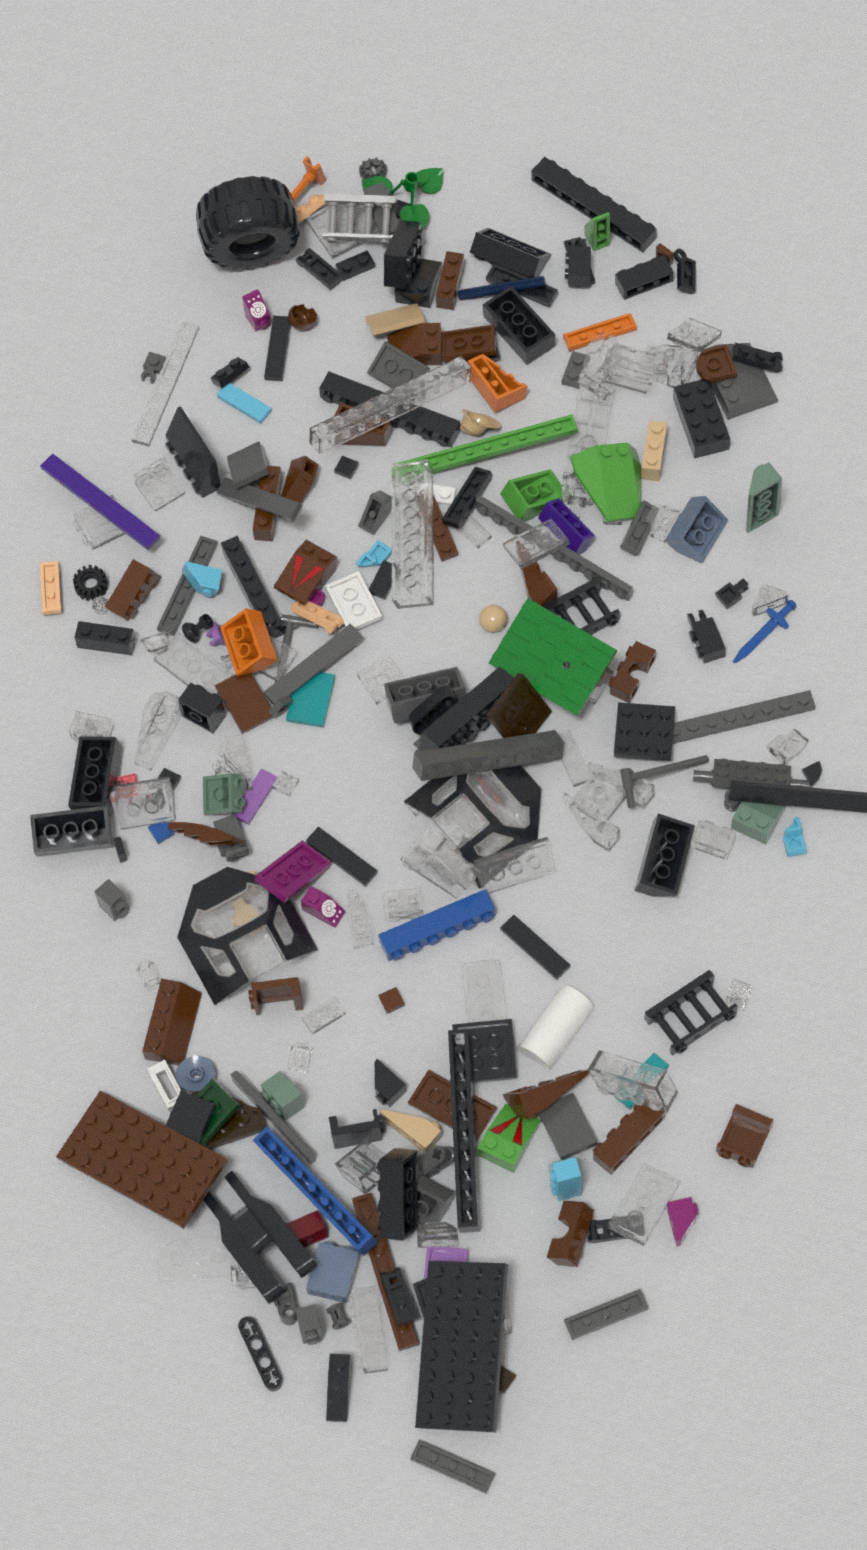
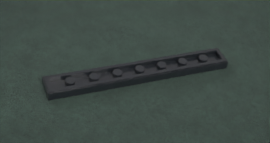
M731 780L728 799L733 801L867 813V792Z

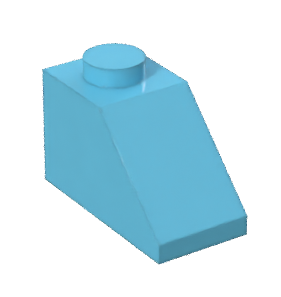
M186 561L182 567V573L195 591L202 593L206 597L215 596L219 590L222 570Z

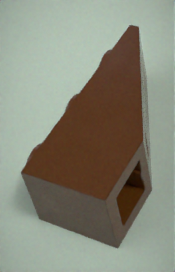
M307 456L291 460L281 496L301 503L315 479L319 464Z

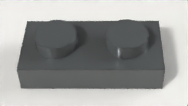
M572 351L562 378V385L579 389L590 360V355Z

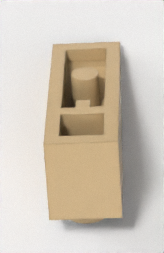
M384 1109L380 1111L382 1120L424 1153L435 1146L442 1138L441 1127L435 1121L430 1122L426 1118Z

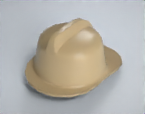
M462 409L464 414L460 426L462 432L476 436L481 435L487 428L497 429L501 427V424L496 419L488 415Z

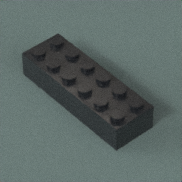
M499 666L422 732L419 751L463 745L466 741L472 740L476 732L483 730L488 725L489 719L486 717V714L514 677Z

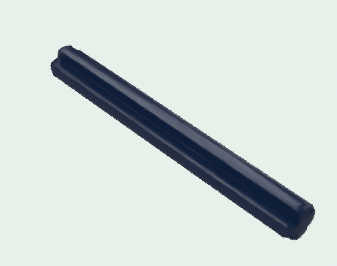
M544 276L461 289L458 290V298L466 300L496 295L510 286L516 291L544 287L546 282Z

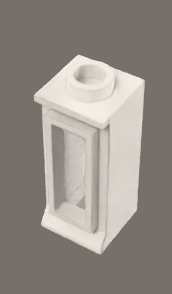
M163 1060L147 1070L168 1112L171 1114L181 1089L166 1061Z

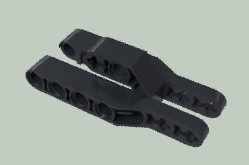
M231 1171L224 1178L245 1206L229 1217L210 1191L203 1201L219 1221L222 1243L265 1300L271 1304L285 1290L260 1259L259 1253L274 1242L301 1278L309 1274L318 1265L272 1205L251 1196L237 1176Z

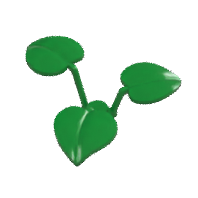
M428 168L417 173L408 172L405 175V180L402 179L393 190L391 181L382 176L362 179V187L365 189L383 182L385 188L388 187L390 193L394 194L403 185L407 192H411V206L407 205L401 209L400 218L405 221L421 222V229H423L428 223L429 212L423 204L414 205V192L417 188H421L423 192L428 194L438 192L443 184V168Z

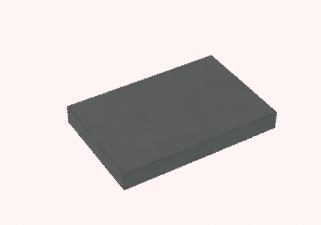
M385 341L367 373L413 400L431 368Z
M260 441L227 456L235 489L269 474Z
M573 1093L557 1099L544 1111L538 1112L560 1160L598 1144Z

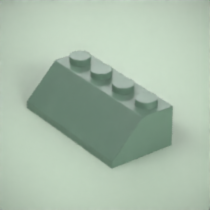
M770 462L759 465L753 471L748 496L747 533L779 515L782 477Z

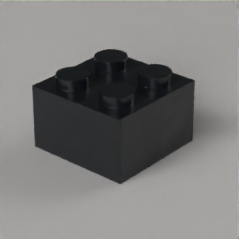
M190 682L178 699L182 717L212 734L215 733L226 717L222 698L215 693L207 692L199 684L194 685Z

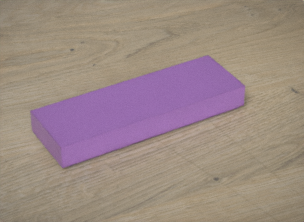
M261 768L243 796L245 806L242 808V813H234L237 820L247 825L250 824L278 781L277 776Z

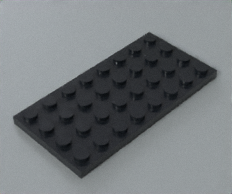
M428 1261L415 1428L496 1433L508 1264Z

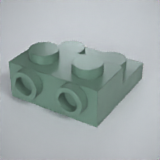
M229 773L203 777L204 815L242 813V808L245 806L242 788L245 783L241 774Z

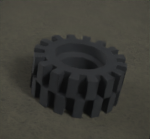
M88 565L89 568L87 569L83 566L82 571L78 569V574H74L73 585L76 594L80 595L81 599L85 598L86 601H89L90 598H92V601H96L95 597H98V599L102 598L101 594L105 595V590L108 589L105 572L103 573L101 568L98 569V566L92 568V565ZM93 578L97 580V584L94 587L87 588L83 585L87 579Z

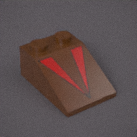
M306 539L293 554L274 584V589L305 605L336 571L337 556Z

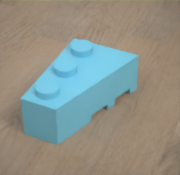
M576 1157L547 1164L551 1177V1192L553 1196H557L558 1202L582 1195L581 1173Z

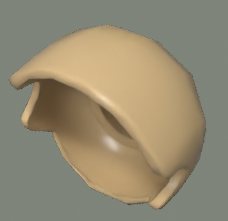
M495 604L484 607L479 615L481 627L485 631L492 633L502 631L509 621L507 612L501 606Z

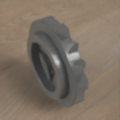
M377 157L375 159L368 158L367 161H363L362 165L359 166L360 176L362 179L375 176L385 177L387 165L383 160H378ZM371 166H373L376 169L375 174L371 170Z

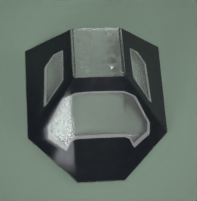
M521 765L431 779L404 801V804L415 816L421 813L433 820L456 846L469 870L466 875L479 889L538 841L541 788Z
M226 867L193 885L177 936L214 1006L231 998L232 993L261 974L286 961L298 957L303 959L318 950L290 899L285 903L254 881L256 875Z

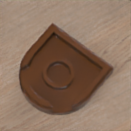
M727 344L705 349L696 360V371L705 381L720 382L737 377Z

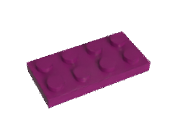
M302 840L258 873L254 881L285 903L328 870L332 862Z

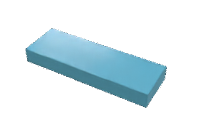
M231 383L224 386L217 394L218 399L260 424L271 412V407Z

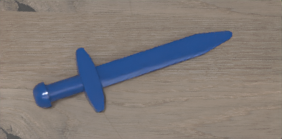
M788 600L779 612L768 608L766 612L771 619L740 649L733 663H737L748 656L777 625L788 629L789 625L784 617L796 608V603L793 600Z

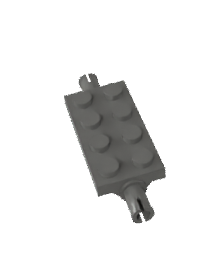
M724 758L714 759L713 770H694L693 782H707L712 787L730 788L731 780L809 787L810 780L792 779L790 765L747 762L745 760L735 761Z

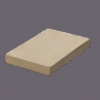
M417 303L365 316L366 323L373 336L425 322Z

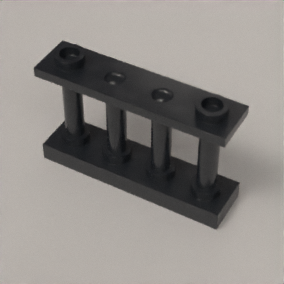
M597 577L542 606L552 613L560 615L561 618L573 625L575 624L566 610L572 606L577 607L588 624L581 629L590 635L607 626H614L620 620L619 609L610 612L599 596L600 582ZM592 598L604 616L594 621L582 603L583 600Z
M710 970L645 1012V1021L648 1025L653 1022L658 1023L673 1043L670 1046L672 1056L676 1053L681 1054L688 1048V1045L724 1021L729 1022L736 1016L738 1006L736 1003L730 1007L725 1004L712 987L714 975ZM702 990L708 993L722 1011L713 1018L696 998L697 993ZM685 1001L690 1002L706 1022L697 1029L680 1008L681 1004ZM674 1012L689 1034L679 1039L664 1019V1015Z

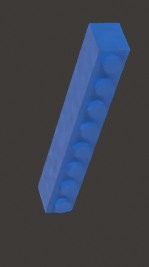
M268 1127L263 1129L253 1139V1142L363 1256L378 1243Z

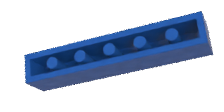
M486 889L378 934L379 942L388 961L399 960L407 953L418 952L426 945H434L445 937L455 936L459 931L464 929L470 930L478 923L491 921L496 916L495 907Z

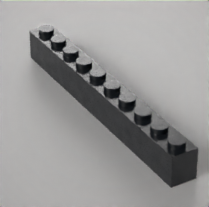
M468 1029L448 1030L457 1225L460 1233L480 1232L471 1039Z

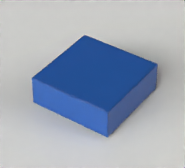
M165 818L148 826V830L158 844L175 835L173 831L168 830V822Z

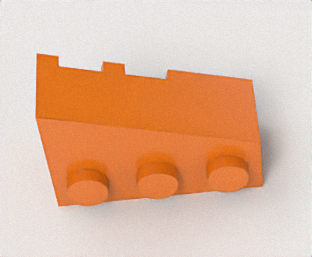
M484 354L468 360L466 375L494 413L524 400L528 386L515 380L511 373L507 374L500 369L501 366Z

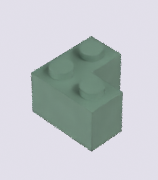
M281 1071L261 1084L262 1097L266 1102H271L272 1109L284 1121L305 1108L302 1094L290 1079L287 1080Z

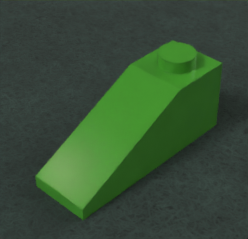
M609 212L592 218L584 225L585 237L593 251L610 245Z

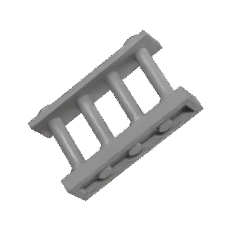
M324 193V202L330 207L329 233L322 232L324 240L330 243H336L337 240L379 241L380 244H389L393 236L389 235L390 209L397 207L396 196ZM339 205H346L348 207L346 233H336L337 207ZM357 205L364 206L365 208L364 234H354V214ZM374 206H381L383 209L382 235L371 234L372 209Z

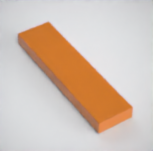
M631 313L565 333L563 334V339L568 351L571 352L636 331L637 326Z

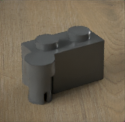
M235 814L213 821L214 828L243 840V844L218 846L221 857L225 856L227 862L249 855L248 846Z

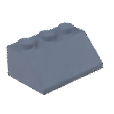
M706 496L691 497L665 541L676 552L702 563L728 519Z

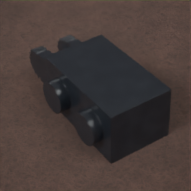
M571 238L569 253H566L565 264H569L568 269H565V279H568V287H590L591 247H587V239H582L581 246H576L575 238Z
M699 610L698 616L700 621L696 622L692 613L687 614L691 626L689 637L697 646L695 650L698 658H702L704 664L724 658L726 648L713 617L706 618L704 611Z

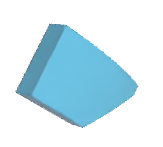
M377 540L368 553H363L356 562V566H381L383 560L386 561L392 555L393 550Z
M795 817L791 826L785 830L783 842L787 857L806 854L799 817Z

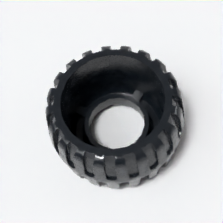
M248 176L222 182L220 185L211 188L208 193H205L196 207L197 233L204 254L213 264L220 265V267L226 269L230 267L234 270H240L241 268L254 269L253 267L266 266L269 262H276L280 260L281 256L285 257L295 248L299 240L298 212L292 195L287 186L276 179H270L265 176Z

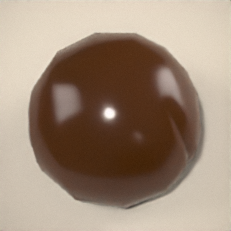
M305 304L294 305L288 312V320L295 328L307 330L317 321V314L313 308L307 309Z

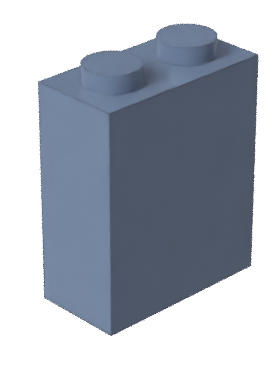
M319 1242L314 1258L318 1266L310 1273L306 1287L307 1294L347 1304L360 1259L359 1252L350 1246L342 1248L333 1242Z

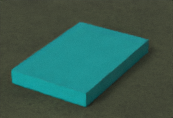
M321 672L291 696L293 702L289 706L286 721L324 728L335 674Z

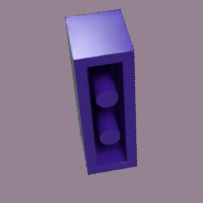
M559 498L547 502L538 517L543 525L564 546L577 554L585 552L595 536Z

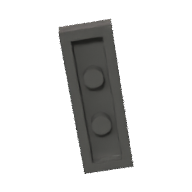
M643 500L625 534L620 548L633 556L638 555L660 509Z

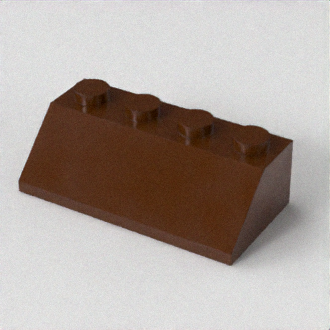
M161 978L142 1050L146 1060L156 1062L165 1060L167 1064L177 1066L185 1060L202 996L201 992L182 982Z

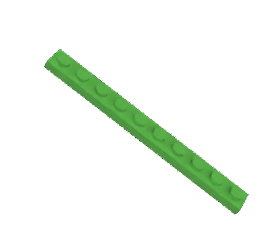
M571 414L396 463L400 480L403 482L578 433V428L574 416Z

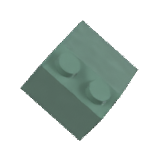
M742 801L732 818L731 829L763 844H767L787 805Z

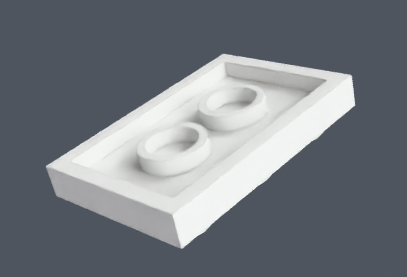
M359 571L325 585L339 616L344 620L345 627L351 624L358 630L383 619Z

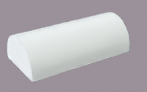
M562 985L518 1045L517 1051L550 1071L593 1012V1004L578 990Z

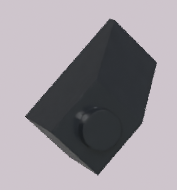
M376 1059L375 1097L382 1105L386 1104L391 1107L407 1092L406 1084L381 1061Z

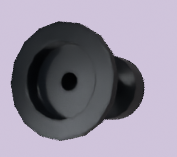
M203 614L199 617L197 624L184 623L182 631L190 642L195 643L200 639V630L203 628L207 630L214 623L208 614Z

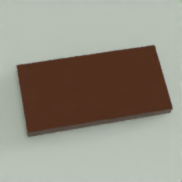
M428 1070L409 1099L408 1105L453 1129L451 1082ZM473 1094L476 1142H478L497 1111V1107Z

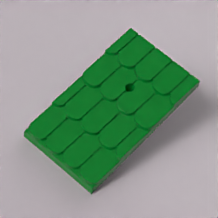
M527 598L506 635L502 638L497 650L492 655L489 664L496 668L502 667L513 677L518 673L524 674L539 694L578 716L587 701L594 705L596 704L614 674L608 666L617 650Z

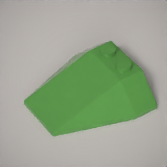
M627 442L595 445L570 457L575 475L607 522L634 518L641 503V463L637 450Z

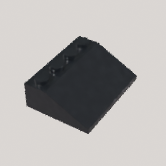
M180 406L177 408L167 430L165 446L169 453L173 452L175 455L174 460L176 464L184 469L182 471L185 478L191 480L194 492H199L200 496L204 498L217 491L221 485L217 463Z

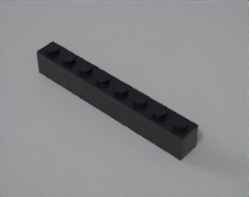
M544 157L531 170L534 183L588 218L592 219L609 212L610 232L642 253L656 240L657 229L653 224L645 222L639 215L628 211L625 206L614 202L611 197L600 193L597 188L586 184L583 179L577 178L569 170L557 165L555 161Z
M328 371L319 387L320 398L326 402H333L338 405L343 403L391 420L392 427L404 429L410 434H417L425 440L430 439L441 446L452 448L461 431L459 420Z

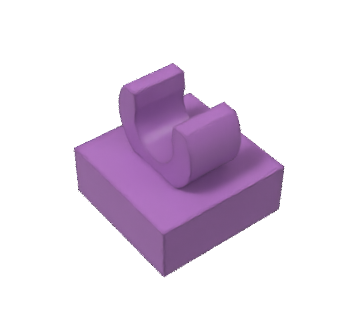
M214 622L210 631L206 634L208 638H213L209 645L214 647L218 644L226 646L220 629L222 625Z

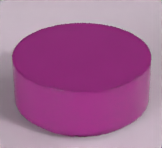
M318 590L309 601L321 607L325 603V595L321 590Z

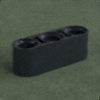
M448 685L441 686L409 714V721L414 733L421 735L425 729L457 703L452 687Z

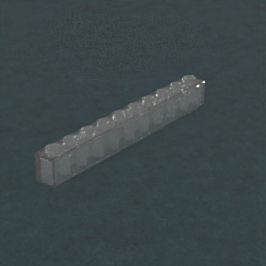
M461 356L310 427L309 443L319 454L339 446L470 383L471 366Z

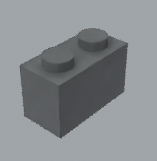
M110 879L106 880L94 891L99 907L114 921L118 918H123L127 914L129 907L125 894Z
M316 1304L295 1309L303 1343L313 1345L324 1339Z

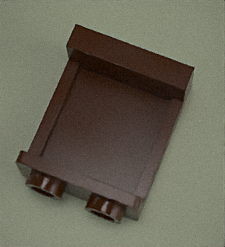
M298 977L251 983L252 990H248L251 1009H255L256 1015H260V1004L288 1000L294 1001L296 1011L303 1010L302 993Z
M735 1104L728 1125L716 1146V1152L724 1159L731 1158L743 1167L749 1166L753 1168L772 1128L773 1119Z

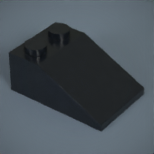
M420 258L419 264L416 265L415 273H412L411 281L407 283L405 289L395 288V302L408 305L417 303L420 307L431 308L442 262Z

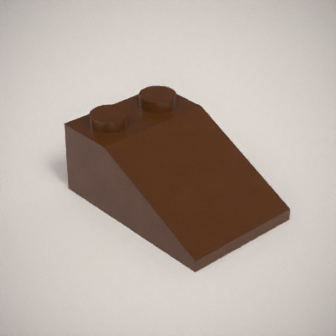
M422 323L387 334L388 343L424 365H442L441 323Z

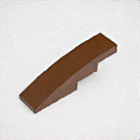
M189 822L168 823V830L184 833L185 837L193 840L200 839V843L208 846L243 844L242 839L206 825Z

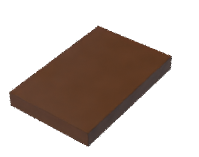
M495 324L441 332L442 361L448 362L475 358L481 354L485 356L496 355Z
M251 673L242 676H236L235 674L215 685L216 691L222 698L242 734L274 718L268 712L271 707Z

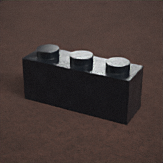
M665 255L654 257L650 261L639 263L629 269L620 270L615 274V284L623 300L673 282V270Z
M78 621L74 637L77 648L131 656L136 641L134 630L131 628Z

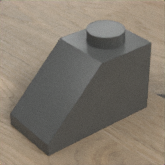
M381 490L372 493L358 527L374 535L389 516L396 498Z

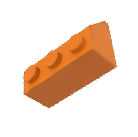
M245 608L220 627L236 676L264 670L278 660L261 611Z

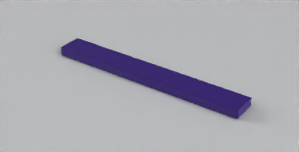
M53 453L40 465L43 471L145 549L149 550L160 539V535Z

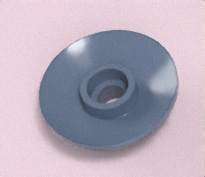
M192 1056L185 1059L176 1070L178 1085L188 1092H200L211 1079H215L214 1065L209 1059L202 1056Z

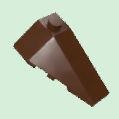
M517 542L516 553L528 599L540 606H544L557 599V588L545 571L541 573L539 564L536 561L532 563V557L520 542Z
M589 1069L558 1076L555 1078V1081L551 1079L538 1082V1087L536 1085L525 1086L504 1093L503 1097L517 1117H525L526 1120L537 1117L538 1112L544 1111L589 1074Z

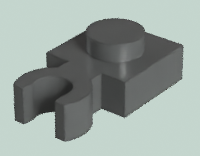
M153 352L148 353L143 364V370L145 371L141 374L143 382L146 377H151V384L155 382V373L161 374L167 361L166 356Z

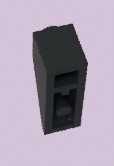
M330 1354L326 1421L347 1422L352 1368L351 1355Z

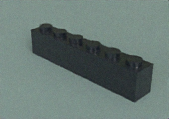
M238 535L221 542L223 555L250 608L261 611L270 639L273 640L284 635L283 624Z

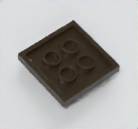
M518 673L486 714V717L503 738L536 733L552 711L525 675Z

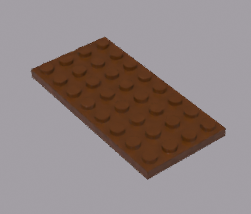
M99 1091L56 1156L63 1163L182 1229H185L228 1162L225 1157L102 1091Z

